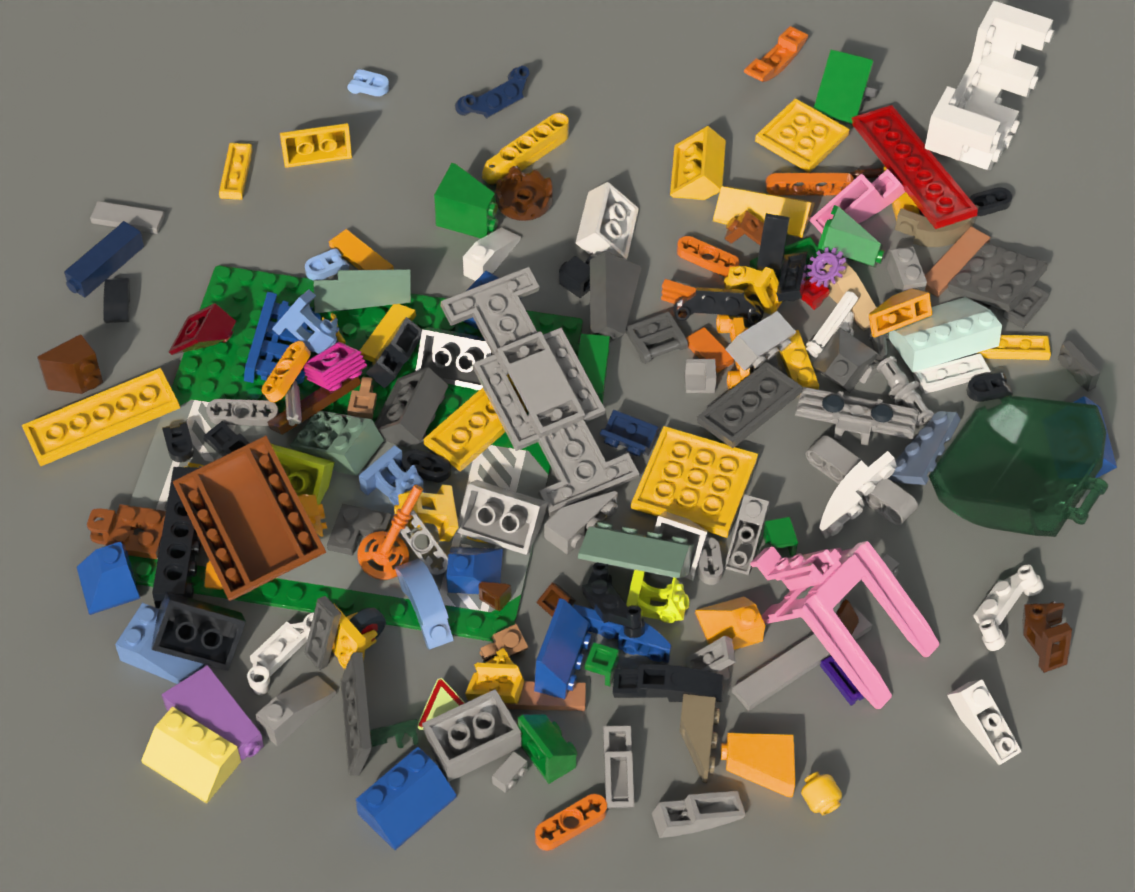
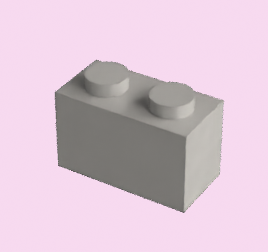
M914 247L891 250L887 269L896 293L898 294L911 288L925 292L927 281Z

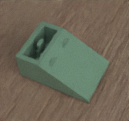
M319 411L311 416L290 446L299 452L333 461V470L339 473L357 476L384 439L372 419Z

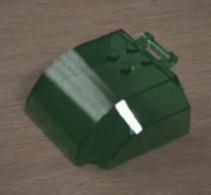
M1009 395L1000 399L1002 404L987 409L986 406L976 409L941 457L934 471H931L928 475L939 501L952 512L973 524L985 528L1033 536L1056 537L1067 519L1073 520L1080 525L1085 524L1089 518V511L1099 496L1103 495L1108 489L1106 481L1095 478L1102 468L1107 431L1096 405ZM1087 489L1091 490L1081 506L1076 508Z

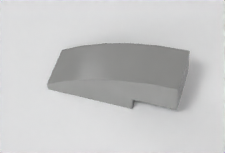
M603 726L604 778L607 808H634L631 726Z
M738 791L691 794L682 801L659 802L652 812L659 838L712 829L743 819L746 816Z

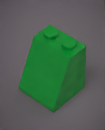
M451 163L434 194L436 226L482 239L497 229L498 219L495 218L498 204L495 203V193L457 164Z

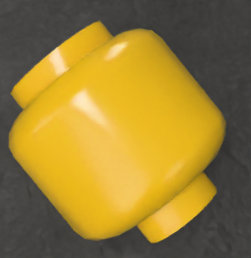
M815 772L804 780L806 784L803 786L801 794L813 813H821L822 816L827 815L841 805L839 801L843 794L830 774L820 775L819 772Z

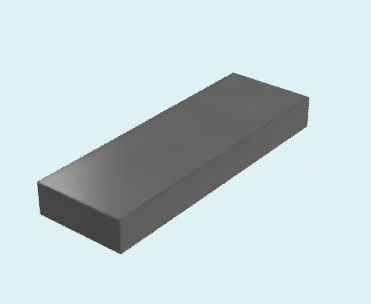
M326 596L317 600L304 651L306 656L320 670L328 666L341 617V612Z

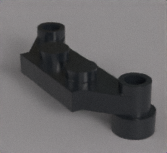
M696 287L695 293L688 298L679 297L673 304V311L677 319L681 321L687 320L694 313L743 316L750 324L755 325L762 320L764 315L762 304L757 301H750L744 295V290Z
M596 562L593 565V572L588 583L582 585L584 596L604 623L612 622L623 625L626 636L630 638L641 637L645 633V621L642 618L641 608L636 605L627 606L612 586V577L609 574L608 564Z

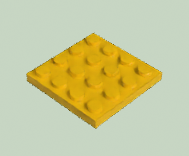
M663 426L631 502V509L657 517L666 511L690 519L709 533L728 538L757 463L758 454L736 447L731 448L723 443Z

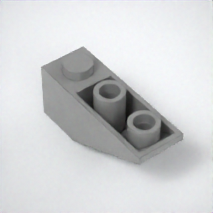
M613 491L562 507L544 524V538L567 555L574 548L578 549L583 543L589 526H597V522H602L607 516L611 517L618 508V493Z
M744 494L724 569L745 575L750 574L752 567L750 563L755 558L768 516L769 501Z

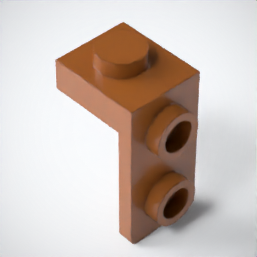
M746 210L737 218L733 217L726 226L728 230L724 239L732 244L745 234L761 245L764 223Z

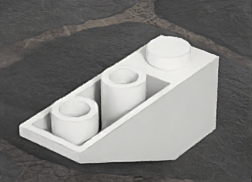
M982 679L968 682L947 695L961 721L998 765L1022 752Z

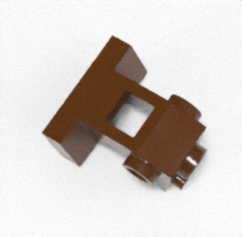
M1053 601L1045 604H1024L1023 635L1038 654V666L1043 673L1065 666L1068 662L1072 629L1067 622L1051 627L1062 622L1064 603Z

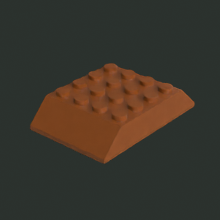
M267 436L173 481L229 601L327 553Z

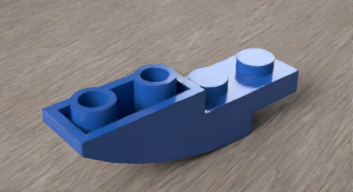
M574 604L573 608L589 622V632L600 634L607 639H618V649L623 650L627 654H637L648 657L655 662L663 661L669 663L671 644L646 622L645 633L641 637L630 638L624 634L623 625L612 622L604 623L595 610Z

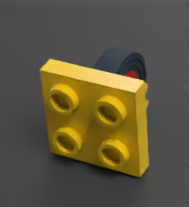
M367 608L347 617L341 612L332 652L336 655L344 669L353 652L363 653L364 662L365 650L376 643V639L380 636L386 625L385 617L380 611L375 608Z

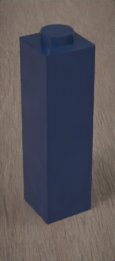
M123 221L64 271L68 289L86 298L144 248L141 231Z

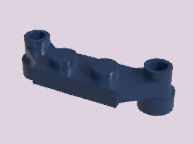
M526 66L514 68L509 72L507 82L479 97H474L470 94L460 97L455 103L457 113L465 116L472 112L484 115L487 119L524 98L522 92L529 76V69Z

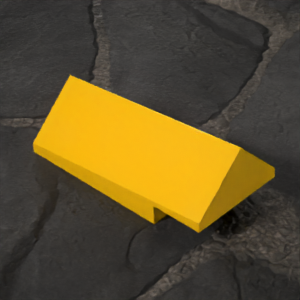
M721 186L713 221L727 225L733 217L737 218L746 210L763 223L766 213L790 217L787 234L802 238L815 202L730 186Z

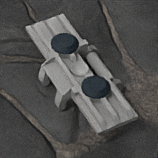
M802 387L795 416L836 424L834 439L841 440L845 430L860 433L861 444L868 446L871 431L913 439L919 410L883 403L882 399L874 401L844 395L842 391H839L837 394Z

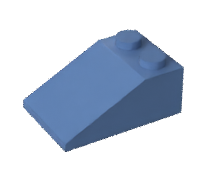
M142 603L115 644L120 661L176 684L201 670L205 664L151 649L159 609Z

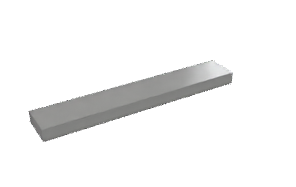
M854 607L853 609L858 616L859 623L851 636L854 640H857L871 630L872 624ZM813 634L734 686L732 693L750 711L819 665L822 660L828 658L831 654L818 637Z

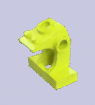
M634 570L626 605L639 606L642 617L658 619L665 623L684 620L685 610L689 608V597L683 590V584H680L677 578L673 577L672 584H668L665 589L654 588L644 582V571ZM654 600L664 602L666 605L652 606L650 602Z

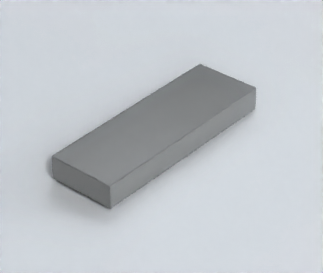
M97 201L90 217L93 224L117 227L125 221L139 231L158 234L165 218L163 211Z

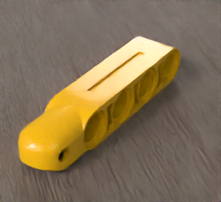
M555 113L503 147L498 154L486 162L482 172V179L490 185L497 184L498 179L504 178L513 166H518L523 171L564 143L569 136L568 117L562 113Z

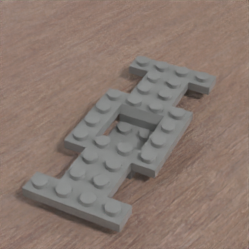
M527 267L441 301L440 306L451 326L473 317L482 333L492 356L473 363L472 368L515 451L537 442L543 450L559 481L554 485L539 490L538 493L542 501L548 502L546 511L550 516L562 507L590 499L638 478L640 474L629 453L608 462L605 461L585 422L604 415L606 410L562 328L544 335L541 331H536L520 298L539 291V285L530 268ZM507 374L510 375L516 389L518 390L529 412V416H527L519 398L517 397L507 377Z

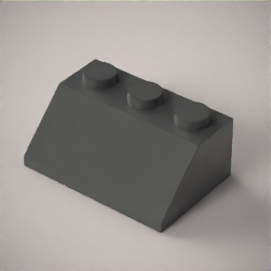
M427 327L422 329L416 371L429 367L447 384L480 390L482 385L472 366L473 363L492 356V353L484 337Z
M429 367L397 379L375 422V426L384 441L407 447L419 444L426 437V430L434 420L435 412L443 402L444 394L448 388V385Z

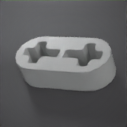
M706 537L698 563L699 577L707 585L719 583L723 573L720 545L712 537ZM705 547H709L711 556H707ZM708 565H712V570L715 572L714 575H710Z

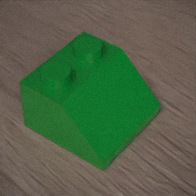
M545 714L521 715L518 717V728L521 731V748L548 784L576 768L577 750L570 741H565L562 737V731L555 721L551 722Z

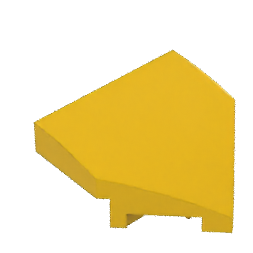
M504 648L497 651V656L485 663L477 662L474 664L477 672L473 673L465 692L468 701L496 689L504 703H518L524 679L518 666L512 662Z

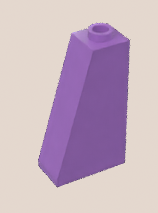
M208 665L161 694L165 708L168 711L171 707H174L236 745L241 761L256 755L264 747L259 730Z

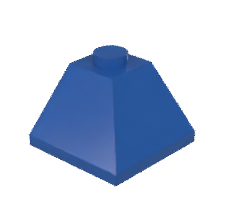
M122 542L96 549L77 566L90 615L141 599L129 555Z
M451 547L447 565V592L479 594L480 582L501 583L503 549Z

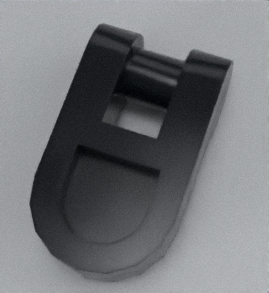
M1004 373L974 377L969 381L966 390L969 398L977 402L995 399L1008 400L1013 396L1011 387L1006 384L1007 378Z
M187 422L179 423L180 426L170 428V426L162 427L169 456L173 461L179 463L188 461L194 454Z

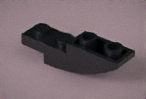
M639 664L638 669L614 670L612 694L614 698H668L669 702H683V694L715 697V702H722L724 676L710 671L681 666Z

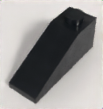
M766 213L757 270L763 271L765 267L773 269L779 282L790 217Z

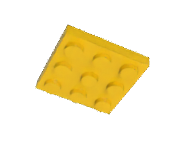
M795 98L756 134L755 142L810 173L849 135V129Z

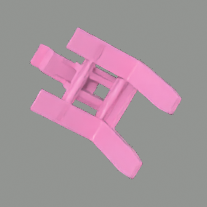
M868 541L858 543L852 549L843 551L840 548L825 549L804 555L799 553L792 558H782L774 547H768L760 552L750 563L752 567L757 566L767 580H782L790 590L780 603L771 605L761 615L764 623L768 624L802 617L858 691L875 709H881L892 695L878 671L833 611L838 602L861 579L907 640L923 657H929L939 646V642L927 621ZM810 586H814L805 598L795 600L803 591H806Z

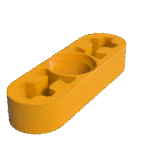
M294 342L286 349L262 386V393L269 402H277L286 395L309 359L311 352L304 342Z

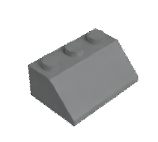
M475 480L468 483L456 532L528 555L542 526L548 502Z
M496 689L422 723L435 760L448 782L521 748V731Z

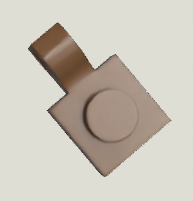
M362 377L360 391L352 390L347 410L348 415L373 419L377 394L372 393L374 387L371 385L372 378Z
M517 624L494 634L492 636L494 643L480 648L479 654L483 661H487L496 656L497 651L504 648L510 658L527 650L528 645Z

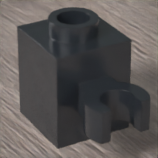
M594 254L590 255L585 262L574 256L568 262H564L559 269V284L580 299L590 291V260L596 257Z

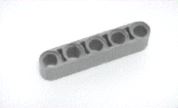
M822 436L806 451L807 460L838 484L861 461L859 457L828 436ZM888 478L885 480L881 479L875 484L876 487L870 494L861 496L865 504L895 525H901L918 508L914 497Z

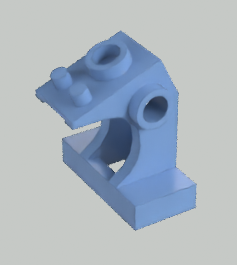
M307 290L296 300L272 329L278 335L288 329L296 338L305 343L310 352L319 354L336 343L337 337L335 335L339 331V327H337L338 319L335 318L332 322L327 319L319 320L312 313L309 305L316 295L312 291ZM305 322L315 332L311 334L301 325Z
M395 445L359 475L360 490L368 496L377 488L389 497L394 505H399L398 494L412 490L414 485H419L423 488L422 492L426 493L423 487L424 481L418 475L414 465L406 473L400 469L402 467V450Z

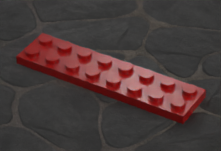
M892 105L852 117L854 128L885 167L903 185L904 191L935 229L977 216L978 208L930 150L925 149V144Z

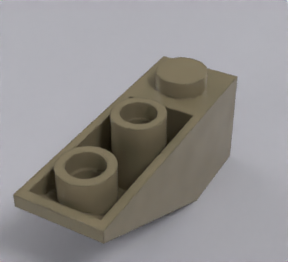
M683 694L679 731L702 782L707 783L708 773H714L715 757L710 756L711 748L716 749L718 732L712 731L713 724H719L720 708H715V697Z

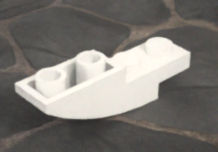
M888 451L869 467L861 460L838 485L826 506L820 524V530L825 538L838 534L845 522L850 518L855 519L858 517L865 506L861 496L870 494L875 489V484L881 479L889 478L894 473L897 465L894 457Z

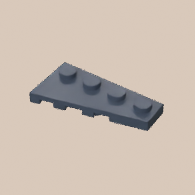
M945 411L935 413L928 424L919 431L915 439L906 446L903 453L895 460L897 467L888 479L896 483L926 485L929 480L928 472L934 471L937 465L935 459L938 455L943 454L945 450L944 443L951 439L961 420L958 413Z

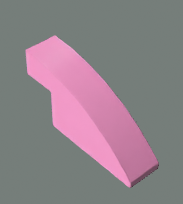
M888 169L872 183L861 174L816 213L810 221L822 234L827 219L833 218L831 211L834 205H836L859 224L905 193L904 187Z

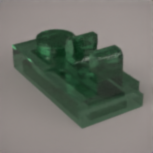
M414 718L370 729L371 746L388 743L387 738L394 736L397 747L403 748L402 739L405 733L412 738L413 745L418 744L416 732L417 719Z

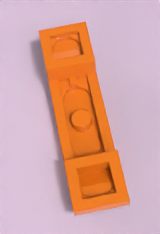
M790 26L779 36L778 44L761 60L756 58L744 69V73L762 82L773 79L795 58L808 39V34Z

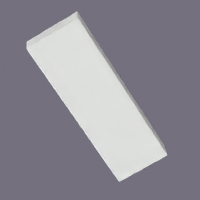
M979 353L916 371L913 377L918 381L922 393L927 394L967 383L974 377L989 375L991 371L983 356Z

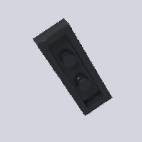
M808 252L785 255L776 293L778 302H791L802 299L808 271L807 265H809L810 261Z

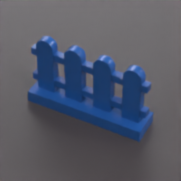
M267 292L245 365L244 381L253 383L256 375H260L261 380H267V377L270 376L277 365L276 362H272L273 358L280 360L286 349L290 346L277 343L278 339L292 343L300 341L288 329L280 335L272 329L291 307L288 306L286 301H282V304L276 303V293ZM312 311V313H313L319 320H321L320 314H319V313H315L314 311ZM272 318L277 319V322H272ZM305 322L301 325L309 333H314L311 330H307L308 325ZM270 337L272 339L271 341L266 340V338ZM261 356H266V360L260 359ZM303 369L295 379L297 384L302 383L305 379Z

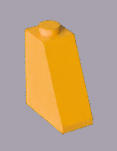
M727 733L726 743H721V760H726V771L786 797H793L795 788L793 735Z

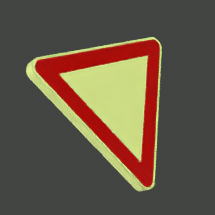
M442 678L437 679L417 724L419 730H424L422 723L465 704Z

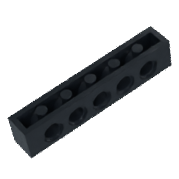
M173 467L152 591L156 608H160L166 591L188 598H193L194 584L191 581L192 577L197 575L195 555H200V540H198L197 532L173 481L201 467Z

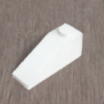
M501 227L476 241L463 256L464 276L476 281L485 271L493 274L519 243L521 236Z

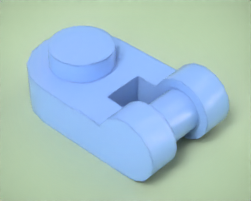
M358 69L353 76L354 80H351L347 87L354 94L361 92L373 96H382L388 92L389 82L381 74Z
M332 249L312 257L305 263L306 276L311 280H323L337 274L338 270H349L346 260H342V254L338 249Z

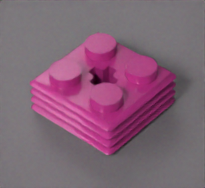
M337 342L308 360L303 367V371L308 376L307 380L329 391H334L342 386L341 382L346 379L358 377L367 364L364 363L365 360L360 355L361 351Z

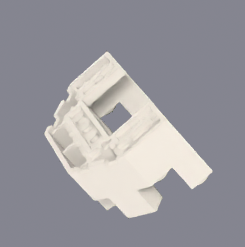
M993 1L978 29L972 60L957 89L947 86L931 116L925 149L986 170L992 169L994 162H998L1004 148H1009L1013 138L1011 134H1016L1020 125V121H1017L1019 111L1001 105L1002 98L1000 96L1002 90L1004 89L1028 98L1031 89H1035L1039 79L1036 76L1039 67L1014 59L1017 50L1020 51L1023 45L1042 51L1045 43H1050L1054 34V30L1051 29L1052 19Z

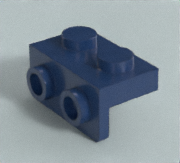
M613 409L605 430L601 429L600 435L605 439L604 443L612 447L618 448V445L627 448V452L640 457L641 453L649 456L660 428Z

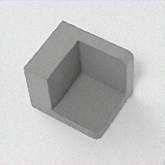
M687 359L685 364L686 393H715V359Z

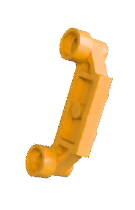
M717 315V332L730 333L731 342L748 329V327L744 326L742 316L729 317V315ZM735 361L737 371H728L727 373L728 390H731L751 374L750 368L744 371Z

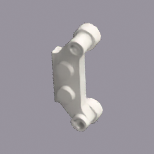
M1023 565L1018 569L1017 574L1005 580H998L973 615L976 622L979 623V628L983 634L982 640L990 651L998 650L1005 645L1006 639L999 629V625L1024 591L1027 596H1034L1039 594L1044 588L1040 576L1035 574L1031 565Z
M314 613L308 614L302 623L290 624L285 622L250 656L253 668L249 670L247 678L250 687L253 688L256 695H265L269 691L270 676L307 642Z

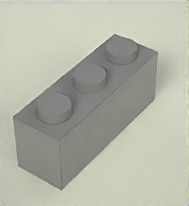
M776 311L739 334L725 350L744 371L752 366L756 369L765 362L766 358L770 360L779 350L782 352L792 344L790 339L795 335L796 331Z

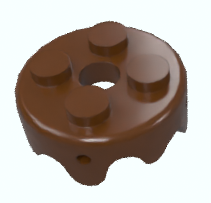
M513 166L504 178L497 181L495 201L498 204V209L505 216L518 221L534 220L541 217L549 210L552 204L551 179L549 177L544 178L537 170L525 174L521 172L520 167ZM523 196H528V197H529V198L526 199V200L519 199L520 197H523Z

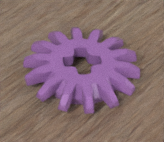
M825 248V253L822 254L820 251H817L818 256L810 258L813 264L807 265V268L812 269V271L807 273V277L814 276L810 282L814 283L817 281V287H820L823 282L824 287H828L829 280L836 284L834 276L843 277L838 271L846 270V266H840L846 262V258L841 259L843 255L841 251L836 255V248H833L831 253H829L828 248ZM826 263L832 265L828 273L821 271V269L825 268Z

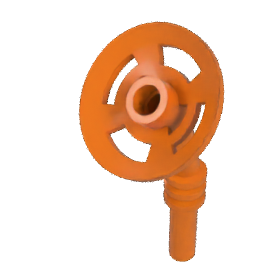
M419 485L413 486L402 508L397 509L394 518L391 520L392 526L389 532H374L361 541L357 558L360 567L369 576L379 580L396 578L397 573L392 566L397 563L399 555L403 556L400 565L409 561L408 548L398 535L401 529H405V524H408L411 518L410 513L423 491V488ZM375 539L376 541L370 545L369 551L365 552L367 544ZM395 541L399 544L398 547L393 545ZM379 544L377 551L373 552V548ZM395 554V558L390 562L391 555ZM373 559L377 564L384 566L383 571L374 569L368 564V561Z

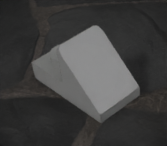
M723 636L686 658L688 668L718 673L724 676V680L730 678L728 666L736 662L732 639L727 636Z

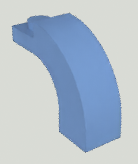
M416 559L396 566L395 570L402 592L408 596L412 603L426 647L430 650L454 641L447 620L449 617L444 602L425 563L421 559Z

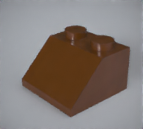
M81 334L37 356L48 390L83 394L103 383L96 354Z

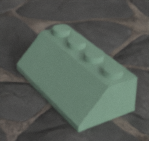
M597 522V526L588 527L578 553V559L682 578L689 575L694 544L687 543L688 539L672 536V540L663 539V534L647 531V535L637 534L638 529L622 527L621 531L612 529L613 524Z

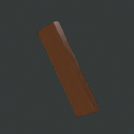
M359 377L346 379L341 382L342 386L334 391L321 387L300 401L301 423L361 384ZM286 410L267 422L271 430L281 435L299 425H289Z

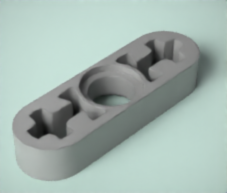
M215 399L209 402L206 408L208 418L214 424H219L223 421L226 425L269 426L267 422L279 415L277 405L274 402L264 400ZM218 408H222L219 415H215L214 412H217ZM240 408L250 410L249 414L245 417H238L236 412ZM271 410L268 417H264L266 411Z
M412 509L410 514L414 518H412L411 523L415 529L418 525L422 529L414 531L409 537L407 533L411 532V529L405 524V529H401L400 533L419 559L425 563L430 573L442 574L447 570L448 556L418 514ZM419 534L427 535L430 540L429 545L425 548H418L414 543L415 537ZM435 546L437 549L433 550L434 555L437 558H444L442 560V567H432L433 561L428 554L424 558L422 554L429 552Z

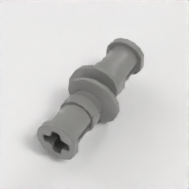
M894 356L884 359L878 364L876 369L884 375L891 387L889 392L890 398L894 399L895 405L903 404L904 407L919 410L916 421L917 427L929 422L934 412L928 410L922 397L916 393L915 390L919 386L918 381L909 383L905 373L896 364L897 360Z

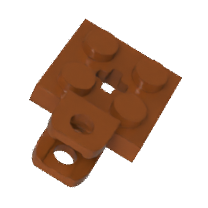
M119 504L117 513H115V510L93 509L87 522V528L92 531L90 539L95 543L106 546L122 542L130 556L157 559L166 511ZM99 517L104 519L95 521V519ZM137 528H142V530L145 531L139 532L138 535H134L133 530Z

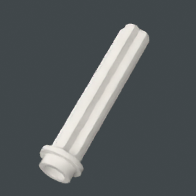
M847 291L812 341L806 343L808 354L816 358L858 301L855 293Z

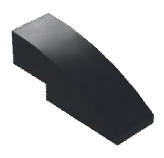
M405 317L380 350L366 374L383 388H386L396 378L403 364L409 360L421 339L422 329Z

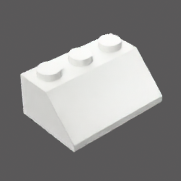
M609 182L589 191L576 244L589 255L594 254L598 256L607 251L627 260L639 208Z

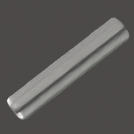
M294 381L285 395L286 415L291 426L300 424L302 421L299 386H297V381Z

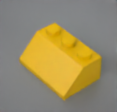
M348 123L280 132L285 168L352 158Z
M709 126L674 145L670 189L672 197L706 200L720 192L723 185L726 140Z

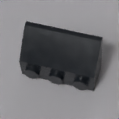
M166 591L157 614L151 649L229 671L246 620L241 612Z

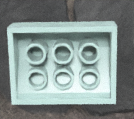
M964 297L931 307L932 316L888 332V338L913 373L999 346L1002 325L990 309Z

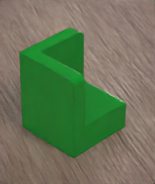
M790 517L765 521L763 531L765 544L771 543L775 549L788 547L790 556L796 555L798 540Z
M594 642L585 663V670L604 675L605 686L610 687L614 678V670L618 668L619 650Z

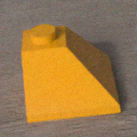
M744 596L695 610L708 644L715 642L723 636L732 639L734 650L763 642L765 623L756 604Z

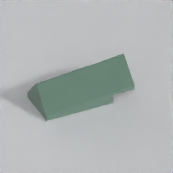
M410 269L338 270V280H314V294L316 295L314 298L315 313L411 303Z

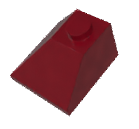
M214 303L187 317L169 353L174 355L213 346L222 341L226 342L233 334L232 328L236 320Z

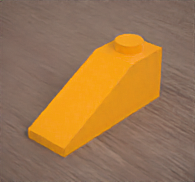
M911 288L891 296L870 312L869 321L872 337L883 335L932 316L929 293Z

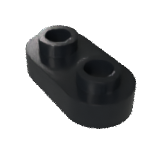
M997 187L975 193L969 199L974 205L979 206L977 216H985L1009 208L1012 194L1006 188Z
M416 449L407 451L402 457L403 470L407 472L412 465L417 464L418 466L415 467L422 479L439 483L446 481L451 475L450 462L444 457Z

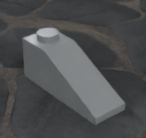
M315 676L276 696L255 714L259 731L278 747L336 695V691L319 676Z

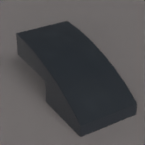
M129 278L106 279L104 282L103 300L104 322H129Z
M223 421L208 431L203 438L222 457L250 444L242 434L236 435Z

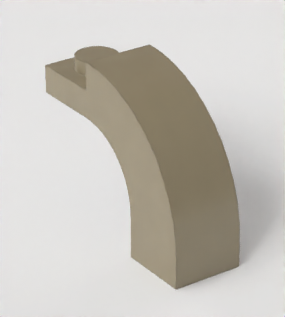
M901 208L897 216L895 230L914 236L913 244L924 247H943L956 243L970 227H973L977 216L935 229L925 216Z

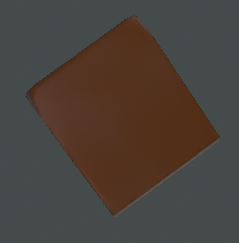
M480 582L479 599L497 611H501L511 599V585Z
M552 582L536 603L553 617L559 599L566 600L571 606L576 600L561 586Z
M845 599L837 610L836 615L852 635L859 623V619L849 600Z

